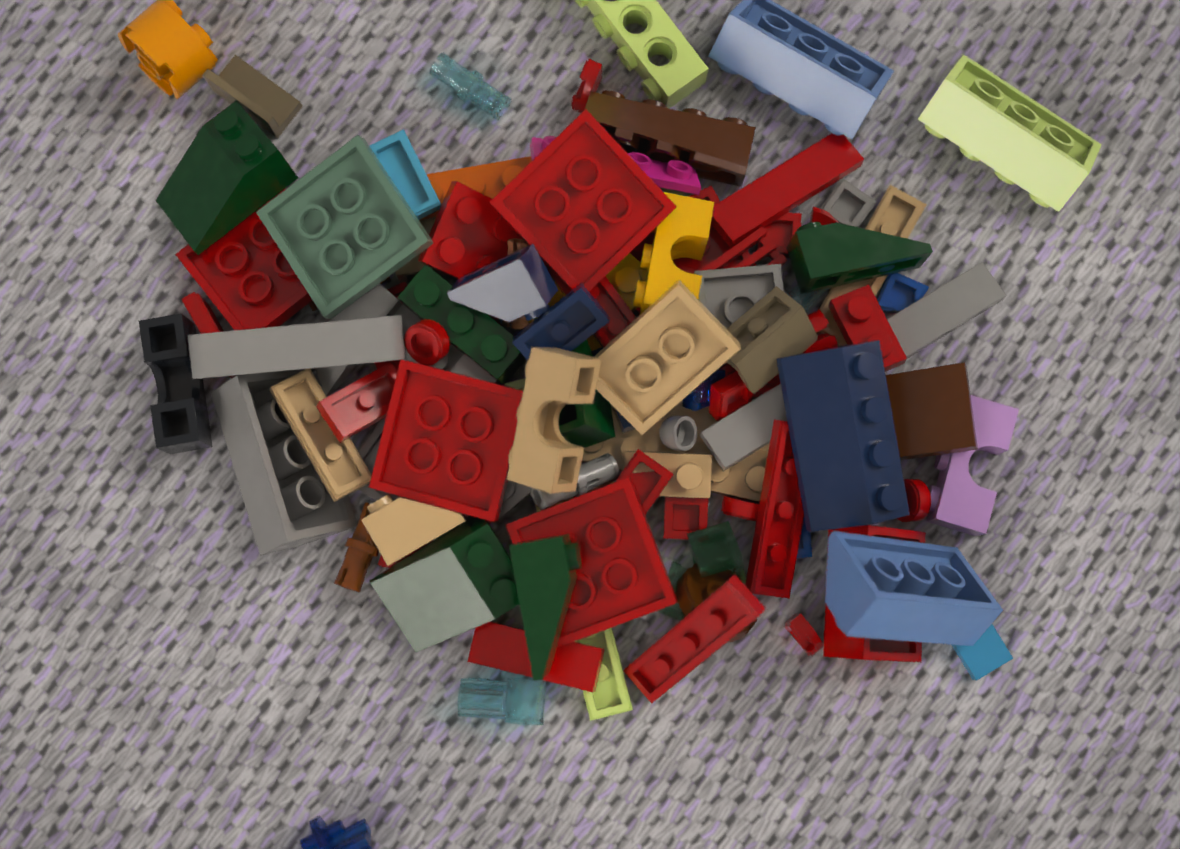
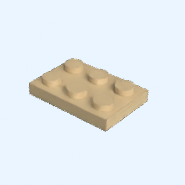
M678 280L594 356V358L601 359L596 390L643 435L741 349V344L691 291Z

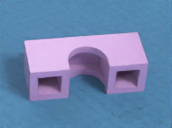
M971 395L978 449L936 456L934 468L940 470L936 486L930 485L928 488L931 495V507L926 522L969 535L979 536L987 533L997 492L983 488L973 481L968 469L969 460L975 451L999 455L1009 450L1019 409Z

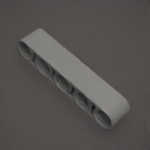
M401 315L187 335L192 379L406 359Z

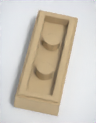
M310 368L271 386L270 392L334 503L370 484L372 474L351 438L340 443L316 408L319 401L326 398V395Z

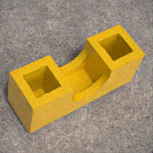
M664 192L677 208L651 232L654 234L653 243L644 244L640 269L648 271L645 282L637 281L633 306L641 308L639 316L678 280L697 299L699 298L702 276L680 270L673 263V260L683 257L702 260L709 237L714 202Z

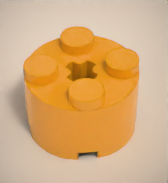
M156 0L118 33V38L128 54L133 50L137 51L136 55L140 60L138 64L140 69L169 96L174 94L175 98L179 99L203 78L202 75L207 69L212 70L215 67L218 59L208 48L213 42L201 26L196 23L190 26L181 17L183 13L173 0Z

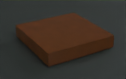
M965 362L886 375L900 461L978 449Z

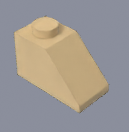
M390 494L367 506L370 515L361 519L388 566L467 520L466 516L462 513L404 497L393 500Z

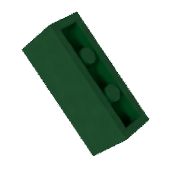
M425 264L400 293L398 299L421 320L431 319L438 322L446 330L450 343L463 354L465 353L497 379L500 385H505L526 360L512 343L514 336L488 314L451 301L447 291L452 285Z

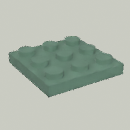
M360 135L355 136L256 212L319 311L327 319H332L434 243L366 140Z

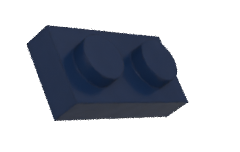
M581 283L513 337L512 343L527 360L530 358L532 347L559 348L572 351L606 325L610 318Z

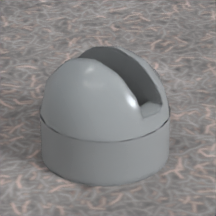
M676 415L668 417L663 421L659 429L660 439L665 446L672 450L687 451L694 446L697 439L696 423L689 416Z

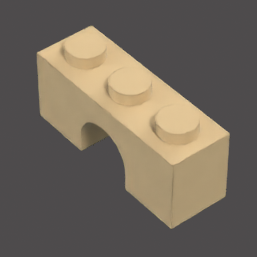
M531 348L530 358L525 367L526 380L522 401L517 410L518 423L514 444L508 458L509 471L507 480L550 494L576 491L584 447L571 444L564 439L559 430L558 420L560 412L566 404H593L601 359L559 348Z

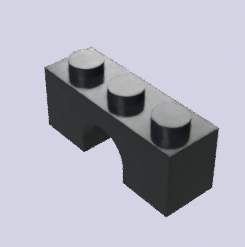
M182 313L139 320L144 363L150 366L154 374L158 392V403L150 405L156 448L169 454L213 447L203 378L192 379L187 335L197 334L195 323Z

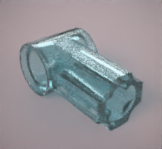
M461 678L458 693V716L504 719L505 723L544 725L547 681H533V679L507 678V681L490 680L487 678Z

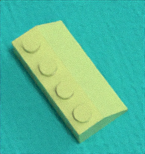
M964 54L944 79L918 118L919 121L925 124V128L929 133L938 138H947L959 146L964 156L973 161H982L994 169V173L999 179L1011 185L1017 184L1029 192V196L1035 203L1045 208L1052 207L1058 212L1089 175L1102 145Z

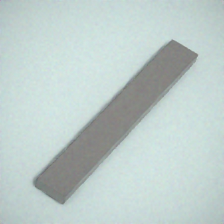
M983 262L887 320L908 359L998 304L1007 295ZM781 384L701 432L700 437L723 471L770 443L774 419L787 421Z

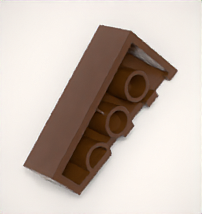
M605 90L601 94L591 92L585 109L589 111L627 153H642L651 160L666 163L670 160L683 161L696 169L698 178L742 187L756 127L748 126L747 122L735 117H725L723 120L706 117V113L698 109L685 108L682 111L669 109L662 102L652 99H645L642 102L625 99L624 95L615 91Z

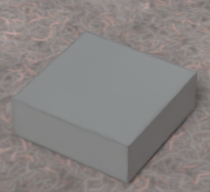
M842 178L820 209L829 212L841 224L859 227L877 201Z

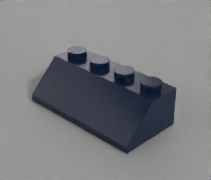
M880 341L849 344L777 358L807 532L870 525L910 515Z

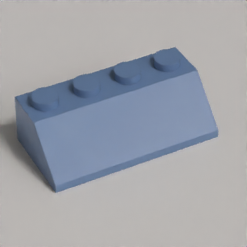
M742 0L729 13L708 57L717 61L718 66L725 72L743 76L753 82V86L760 92L767 95H776L788 102L789 107L796 113L805 116L810 115L824 123L825 128L837 136L844 135L850 139H853L894 72L889 67L772 0Z
M833 531L828 537L825 603L835 617L837 626L846 636L973 646L1003 611L1002 607L957 547Z

